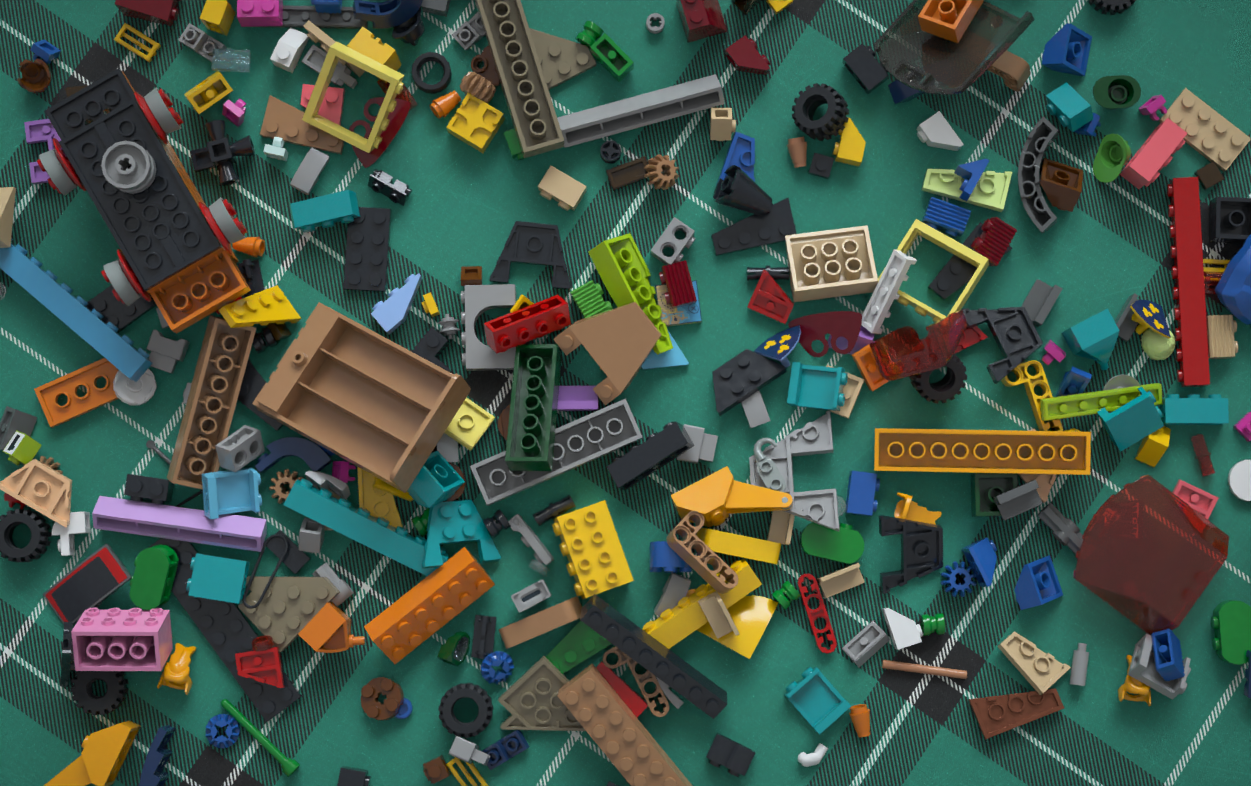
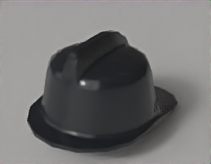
M421 6L412 18L393 27L392 37L394 39H400L404 43H410L413 46L418 44L419 38L425 31L421 20Z

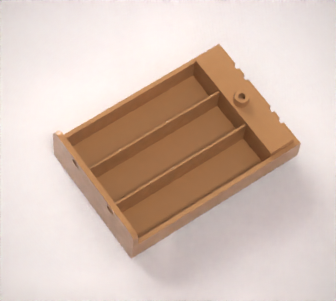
M319 302L305 322L306 326L302 327L298 333V338L294 339L278 363L277 370L273 371L269 377L270 381L265 383L252 404L265 415L406 493L470 393L471 388L461 375L446 371Z

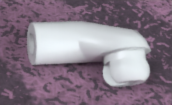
M819 743L813 753H800L798 755V762L804 767L817 765L824 757L828 748Z

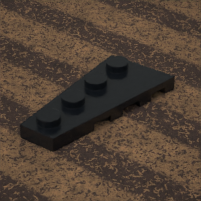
M981 222L963 242L964 246L973 250L971 247L973 241L980 237L983 232L981 229L983 224ZM1010 245L1007 247L1005 254L1012 249ZM953 255L928 288L945 300L970 281L977 267Z
M248 359L237 400L275 430L279 431L283 424L260 412L252 404L267 382Z

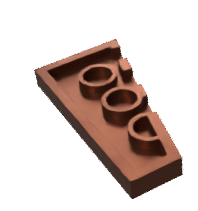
M1056 688L1047 689L1041 695L1037 691L968 700L984 739L1064 709Z

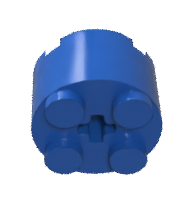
M666 541L650 542V572H662V569H664L665 573H678V569L679 572H692V567L672 550Z

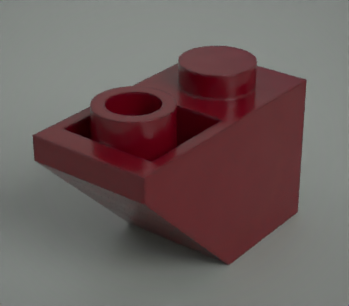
M745 35L725 49L724 55L736 71L761 75L769 73L770 62L765 55L761 56L756 50L758 46L752 38L748 39Z

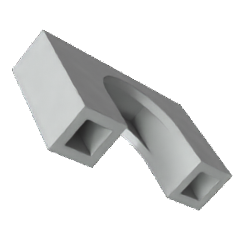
M515 284L465 285V291H461V304L465 303V312H461V323L465 324V332H462V345H466V353H462V366H466L467 371L514 370L516 347L496 354L489 346L484 345L478 340L475 333V325L479 316L489 309L512 308L516 303Z

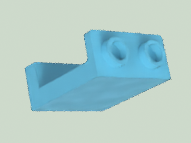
M252 467L242 468L237 472L226 470L203 473L204 515L209 519H217L219 515L251 510L255 513L260 512V506L262 505V497L258 490V485L261 484L260 474Z

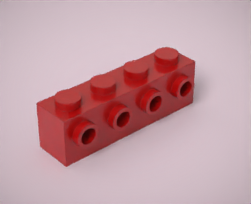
M559 295L484 323L487 345L497 354L571 325L568 303Z

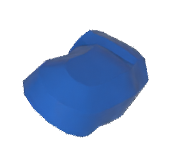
M1251 234L1246 239L1243 247L1227 264L1215 288V293L1223 306L1246 325L1251 324Z

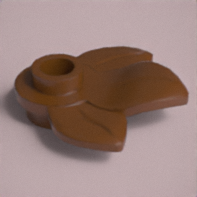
M487 46L481 54L476 55L472 59L471 69L473 72L486 78L494 86H499L498 73L490 48ZM484 62V67L480 69L479 64Z

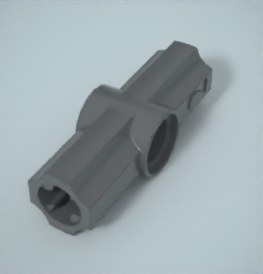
M1052 503L1045 506L1037 515L1053 531V536L1062 545L1067 546L1081 561H1084L1096 549L1080 533L1078 526L1069 518H1065Z

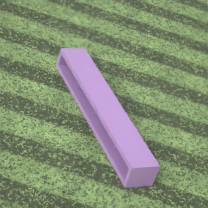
M99 496L92 512L93 528L258 552L262 551L267 535L266 519L233 514L219 515L217 519H209L204 515V510Z

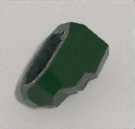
M460 631L449 637L446 643L441 645L437 658L458 667L464 662L469 651V635Z

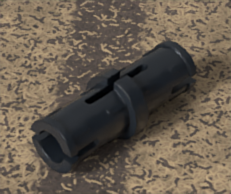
M747 267V273H755V275H747V281L759 280L763 270H766L774 280H789V274H780L788 273L789 267Z
M568 495L554 504L550 503L548 507L532 515L538 526H541L576 506L571 496Z

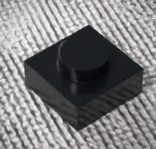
M814 153L808 174L828 179L834 158Z

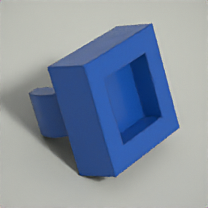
M45 39L33 43L31 51L35 53L33 60L40 59L41 57L47 65L51 63V60L58 58L61 50Z
M1092 113L1093 120L1074 132L1087 136H1096L1097 134L1094 133L1096 127L1101 126L1099 122L1100 116Z

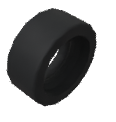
M423 53L416 58L412 65L411 73L414 83L425 93L435 94L447 88L451 81L452 72L449 62L439 53ZM435 61L443 67V78L437 84H426L420 78V68L426 62Z

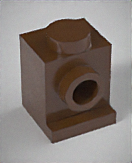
M442 755L423 764L425 776L431 783H436L451 775Z

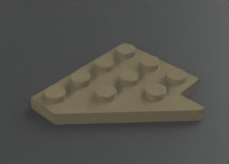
M529 28L548 90L597 66L586 45Z
M247 576L246 586L248 585L251 576ZM254 576L249 588L252 592L246 597L248 605L253 606L259 601L271 576ZM274 576L258 607L249 609L244 604H240L238 607L275 647H279L280 652H283L299 636L298 633L327 602H331L340 591L327 577Z
M545 656L498 698V701L511 713L500 725L502 730L586 731L557 696L559 689L568 683L569 680Z

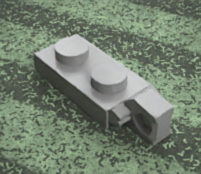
M312 45L303 58L302 63L320 74L327 53ZM338 62L331 82L340 87L346 84L352 89L358 83L356 79L350 76L352 71L346 65L343 66Z
M519 514L508 521L513 531H518L523 535L521 537L523 543L527 547L531 546L536 553L533 555L540 564L544 562L545 565H548L554 561V557Z

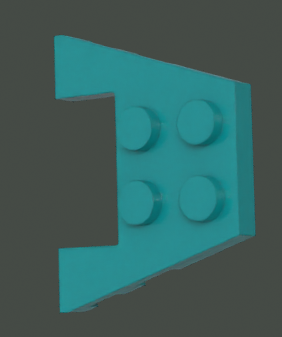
M472 500L441 502L430 508L422 569L443 565L440 545L476 541L481 563L494 562L501 559Z

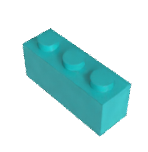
M351 190L291 203L294 227L303 230L304 233L315 231V227L322 226V228L335 226L334 223L340 221L341 223H350L354 221V218L360 217L356 192Z
M1168 394L1166 398L1162 399L1163 405H1160V410L1163 414L1161 420L1164 425H1225L1229 423L1228 398H1221L1220 394L1208 395V398H1200V394L1187 395V398H1179V394Z

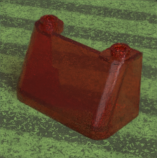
M959 310L949 314L948 317L927 326L926 330L929 333L925 338L919 339L913 327L904 326L871 342L869 345L881 375L886 380L893 381L947 365L951 361L967 327V321L963 310Z

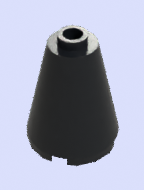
M736 165L730 166L724 172L727 176L724 180L720 178L715 187L713 198L720 205L760 216L768 214L772 210V198Z

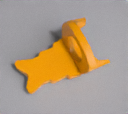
M897 493V496L904 498V500L897 503L894 512L895 518L935 524V521L941 517L942 513L940 511H928L925 507L918 506V503L912 501V496Z
M180 643L175 644V652L164 667L157 685L158 689L162 685H166L171 688L185 690V694L188 695L192 687V680L189 677L190 657L196 651L195 646L185 647Z
M1127 655V656H1126V659H1127L1128 664H1129V667H1128V669H1127V674L1129 673V669H1130V665H1131V661H1132V657H1133V656H1131V655ZM1127 675L1125 683L1118 689L1119 701L1123 699L1144 701L1148 706H1151V687Z

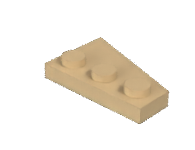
M309 20L303 26L308 31L307 37L315 44L319 42L321 44L320 47L328 53L329 47L336 41ZM341 58L338 60L340 64L346 65L359 77L365 72L363 69Z
M1015 631L997 646L1039 695L1043 694L1071 668L1067 664H1062L1054 659L1055 657L1051 654L1044 653L1034 643Z

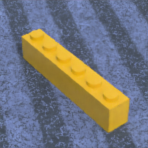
M745 559L735 561L730 566L738 575L737 586L725 594L718 592L726 608H729L762 585ZM710 584L699 586L695 593L689 597L682 598L677 606L672 609H666L659 618L647 622L642 630L670 649L709 622L698 600L716 590Z

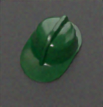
M1105 76L1095 82L1093 96L1095 101L1103 108H1128L1138 102L1141 96V88L1136 79L1131 76Z

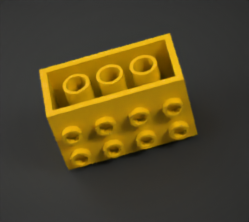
M605 500L554 519L555 523L552 524L555 535L560 536L562 541L559 547L562 555L568 558L569 563L566 564L569 575H574L576 584H573L577 597L581 595V598L585 599L594 594L596 595L634 581Z

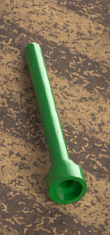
M227 699L221 701V706L281 764L282 772L287 777H290L299 768L300 764L295 759L287 758Z

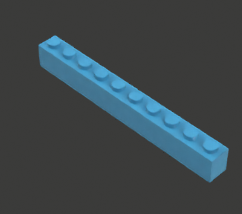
M11 243L9 248H0V268L129 379L137 382L152 365V362L148 359L150 355L142 348L137 350L133 347V340L125 334L123 336L117 333L119 329L110 321L106 324L102 320L104 316L94 308L91 311L86 307L88 304L86 300L79 295L77 297L72 295L71 292L73 290L64 282L59 284L56 281L58 277L50 270L45 272L41 268L43 264L35 257L30 259L26 255L28 251L21 245L17 244L15 246Z

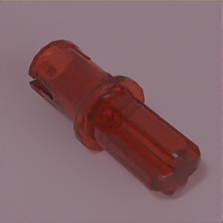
M1202 434L1192 436L1191 441L1196 454L1195 459L1198 460L1202 477L1216 473L1210 458L1211 452H1208L1204 436Z

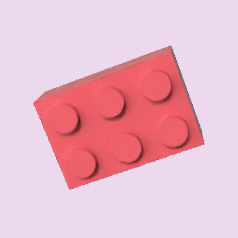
M1169 118L1165 119L1155 128L1121 171L1120 175L1138 189L1144 185L1148 187L1160 175L1158 170L1160 171L1163 167H1166L1173 158L1171 155L1184 145L1186 141L1183 138L1187 135V132Z

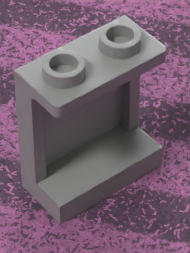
M1146 633L1135 645L1128 675L1173 700L1178 694H1183L1187 688L1186 678L1191 671L1189 667L1191 659L1186 657L1182 661L1184 663L1183 669L1185 670L1184 677L1164 681L1163 677L1156 671L1152 636Z

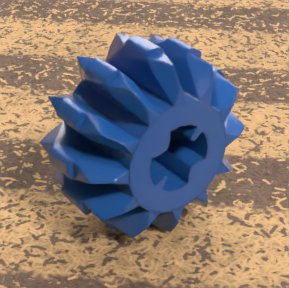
M954 561L952 562L953 569L949 565L945 566L949 573H941V576L946 577V580L940 583L941 585L948 584L944 590L945 592L952 590V596L956 597L959 591V595L964 597V589L971 593L972 589L969 585L976 586L977 583L971 581V578H975L977 575L976 573L969 574L973 569L972 566H968L965 569V562H961L958 567V563ZM955 575H962V583H955Z

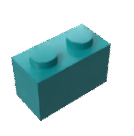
M1067 82L1046 95L1048 103L1046 107L1049 113L1056 115L1063 127L1067 126L1072 132L1093 120L1091 105Z

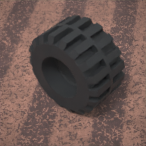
M816 83L813 84V87H805L806 91L803 92L801 90L798 93L800 94L799 98L794 100L796 105L792 106V111L795 112L792 114L795 125L814 140L823 141L824 138L829 140L832 139V135L836 137L839 134L838 131L840 129L843 131L845 128L844 122L847 123L849 119L846 117L849 114V109L846 108L848 104L844 100L845 98L834 88L823 83L821 86ZM823 104H828L826 114L821 119L813 121L815 110Z
M933 346V350L929 347L925 348L926 352L922 353L920 351L918 353L919 357L912 360L914 365L909 368L912 372L909 374L912 386L929 402L932 401L938 404L939 400L942 403H947V399L952 401L955 399V394L960 395V388H964L966 385L963 380H967V375L964 373L966 372V367L951 350L945 347L940 349L938 346ZM941 366L947 367L946 374L942 380L936 383H929L930 374L934 369Z
M24 509L10 510L6 512L7 515H1V557L7 558L11 562L24 563L39 559L41 557L40 554L46 553L47 549L45 548L50 546L51 541H48V537H52V532H48L50 525L45 523L46 519L43 516H39L37 512ZM24 523L30 528L32 536L29 544L20 549L14 544L12 535L14 529L19 524Z
M461 683L449 689L442 697L438 709L440 712L439 719L442 721L443 727L450 734L469 738L478 735L489 725L493 716L492 700L488 696V692L480 688L481 686L472 683ZM465 697L473 699L479 708L478 716L469 723L459 721L454 715L455 703Z

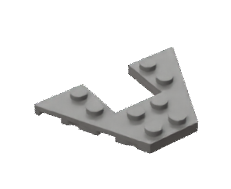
M827 411L825 415L812 423L808 422L805 424V427L786 435L785 439L778 442L776 447L772 444L766 447L762 453L776 464L786 483L785 493L792 496V508L782 511L832 530L840 531L836 489L794 492L793 456L834 453L831 413ZM753 455L749 457L751 485L766 488L758 474L756 457Z

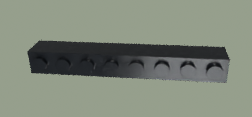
M594 594L581 609L580 620L710 717L714 719L726 707V691Z

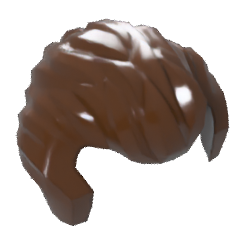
M25 59L19 63L22 78L17 79L18 84L32 93H42L51 82V73L48 65L41 59H35L34 62Z

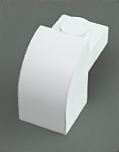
M71 512L70 524L66 528L57 522L54 523L52 535H60L58 551L61 552V556L75 555L74 534L91 533L90 512Z

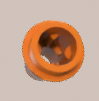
M454 90L433 100V103L429 106L438 119L441 117L445 118L461 101V98Z
M246 237L232 243V247L234 250L257 257L264 254L265 241L260 237Z
M866 704L850 707L851 712H849L858 737L869 736L870 709H867Z

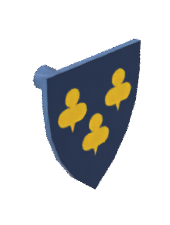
M800 325L773 335L756 348L754 352L779 360L785 368L789 367L790 362L787 356L799 341L801 335Z

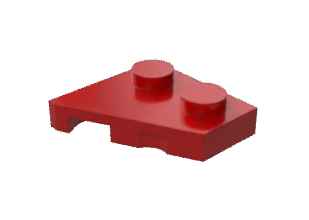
M763 270L747 307L786 324L794 303L770 274Z
M279 647L235 654L239 676L273 685L277 688H284Z

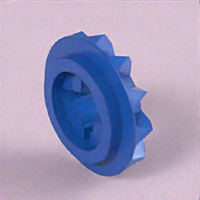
M502 651L490 653L481 664L483 678L489 683L497 685L499 682H506V678L512 675V669L514 668L513 659ZM500 665V666L502 667L503 671H502V670H501V671L497 670L496 673H495V670H494V668H493L492 666H494V667L497 666V667H498V666Z
M218 714L212 717L205 727V736L209 743L217 748L230 747L237 741L240 733L238 722L227 714ZM229 725L225 731L227 736L221 735L216 738L219 732L217 726L222 728Z

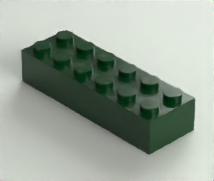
M523 344L516 346L505 462L510 471H552L562 359L558 344Z

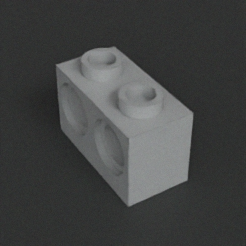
M674 217L651 249L650 254L665 265L680 262L684 256L681 254L684 248L687 247L689 249L696 239L693 237L695 231ZM676 231H683L686 234V238L678 240L674 234ZM666 247L672 248L674 251L673 256H664L662 253L663 249Z
M244 425L215 446L220 467L233 472L241 470L242 467L265 452L260 430Z

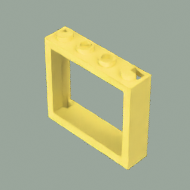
M335 42L329 47L302 120L370 153L374 148L377 149L382 141L380 135L382 130L385 131L390 120L387 119L389 113H392L396 107L397 101H395V98L403 89L404 83H402L404 75L339 42ZM339 58L390 83L368 139L318 115Z
M916 219L897 250L906 255L917 236L920 235L977 267V270L947 317L901 290L897 292L900 295L897 300L900 304L904 306L909 304L921 316L925 317L928 315L933 318L932 321L941 327L946 325L950 328L988 268L989 259Z

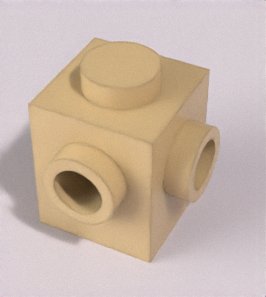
M711 108L710 140H731L732 132H736V120H732V108Z

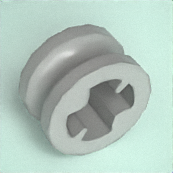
M658 13L648 16L646 27L649 32L657 34L664 29L665 21L663 16ZM652 19H653L654 21L660 20V21H659L660 27H657V26L651 27V25H652L651 20H652Z

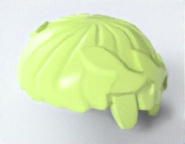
M1148 328L1143 333L1141 346L1150 359L1165 360L1173 353L1175 337L1170 330L1171 338H1166L1151 328Z

